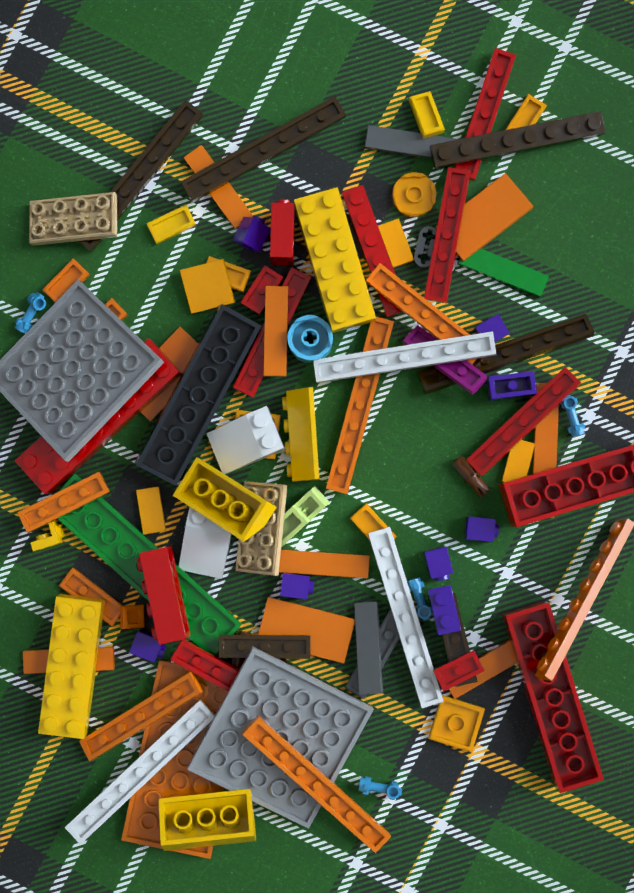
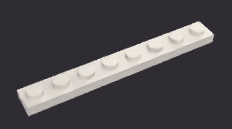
M493 332L322 358L313 362L316 382L322 383L495 356L496 349Z
M387 527L370 532L368 536L421 708L444 702L437 678L433 672L434 668L391 528Z
M200 699L66 825L65 829L81 845L213 720L215 714Z

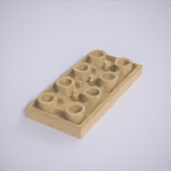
M115 192L30 201L29 243L32 246L117 237V194Z
M244 481V487L275 505L276 509L265 527L245 542L240 539L238 540L235 571L278 576L287 485Z

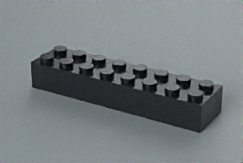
M223 304L217 307L134 463L135 465L177 486L261 325Z

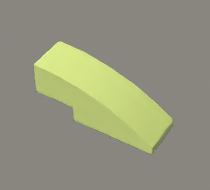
M315 486L284 514L281 547L330 503Z

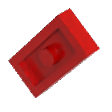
M264 265L241 301V304L260 316L265 309L266 286H279L284 277Z
M474 650L433 670L443 692L485 671Z

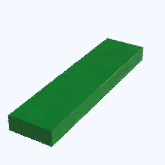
M479 249L464 262L461 259L458 262V265L539 298L549 278L548 275L483 249Z

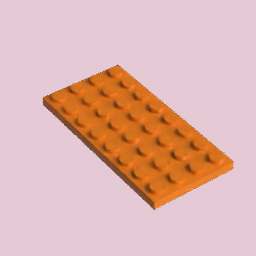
M160 659L152 695L191 671L175 662ZM194 673L203 693L146 727L139 757L200 699L216 714L228 691ZM211 722L130 797L122 841L163 849L160 841L159 799L225 792L224 787L187 770V766ZM213 846L170 851L211 859Z

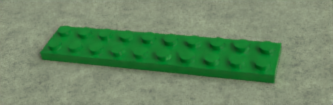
M74 474L59 491L83 479ZM103 497L58 518L60 522L149 601L148 594L144 595L142 589V581L145 579L143 571L139 572L137 558H140L139 553L159 549ZM176 564L191 634L189 638L201 649L215 655L219 651V635H233L242 623Z

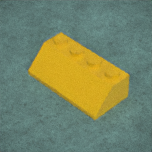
M313 387L286 391L287 397H282L283 410L288 411V419H284L285 433L289 432L290 441L285 442L286 455H291V464H287V476L292 477V482L319 480Z
M196 457L173 494L174 497L243 542L265 527L276 509L275 505Z
M251 789L159 799L160 841L164 851L256 841Z

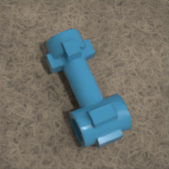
M38 292L31 293L28 296L27 301L30 305L23 318H17L15 322V328L25 334L32 327L30 322L36 311L42 310L46 306L44 296Z
M569 395L559 405L560 408L566 410L571 425V427L567 428L568 434L571 433V436L575 437L585 434L584 429L586 428L584 423L579 424L575 407L578 404L577 398Z
M420 577L407 581L409 590L413 591L418 607L416 610L417 616L424 621L428 620L433 611L431 606L428 607L426 605L421 588L425 587L424 582L421 581Z
M368 776L360 778L358 791L363 792L365 795H368L369 791L387 794L390 800H395L402 794V788L399 787L397 781L381 784L371 782V777Z

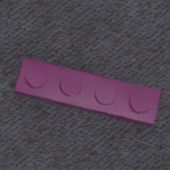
M417 325L403 340V344L411 345L436 341L438 339ZM466 360L432 365L471 395H474L487 380L486 374Z

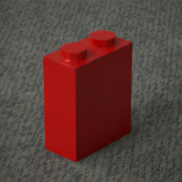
M277 200V203L271 204V264L274 266H294L295 205L290 203L289 200Z

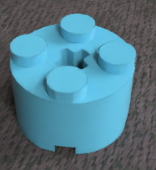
M305 315L298 318L291 325L288 332V345L291 353L299 361L314 363L313 361L325 358L331 351L333 333L329 324L315 315ZM307 335H312L313 338H317L313 341V344H309L308 341H304L307 339Z

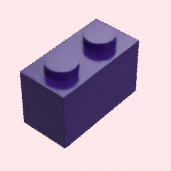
M534 371L489 376L486 380L488 401L528 397L537 394Z
M451 585L428 590L438 635L461 631Z

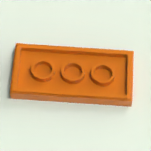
M506 173L473 197L464 206L456 250L457 256L463 262L533 209L531 202Z
M179 327L160 349L183 373L198 343ZM179 378L141 411L150 422L165 407Z
M268 597L258 635L310 636V655L344 663L355 619Z

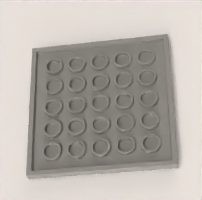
M78 279L0 359V392L65 461L69 462L157 371L164 361Z
M252 646L189 762L187 770L230 791L251 789L253 802L309 829L321 804L244 737L242 731L258 715L334 783L374 709L372 706Z

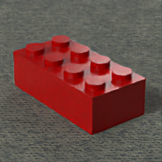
M172 546L139 553L140 558H137L139 572L143 571L145 580L142 581L144 595L148 594L150 603L147 604V612L149 617H153L154 626L151 627L153 639L158 640V644L161 645L188 638L191 634Z

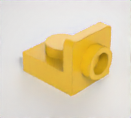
M57 521L48 523L52 536L49 533L36 536L37 541L31 542L32 550L38 551L63 543L62 538L65 535L61 524L58 525Z

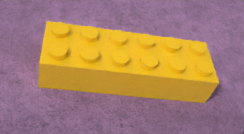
M338 187L294 199L295 211L332 333L374 322L376 319Z
M66 594L56 596L38 734L84 739L88 734L105 599Z

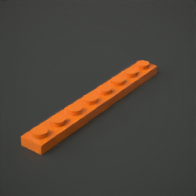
M376 317L375 321L370 323L363 352L387 348L394 321ZM380 374L360 376L355 379L326 489L348 494Z
M630 519L617 520L611 525L610 534L607 540L601 544L597 559L591 563L587 578L581 582L578 595L570 602V610L566 617L560 621L556 636L550 640L545 657L537 665L538 670L535 676L539 679L552 681L634 526V522Z
M257 715L242 731L244 737L373 852L376 853L389 840L391 835L385 828L261 717Z

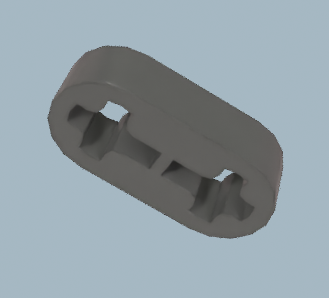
M432 226L424 227L418 236L414 253V264L420 269L430 267L435 239H431L429 246L425 245L426 238L422 236L426 235L427 232H431V236L435 237L436 228ZM423 250H428L426 257L430 261L422 264L418 256H422Z

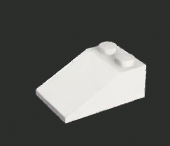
M267 406L207 433L220 469L224 474L286 450Z
M189 507L179 567L187 572L222 579L232 534Z

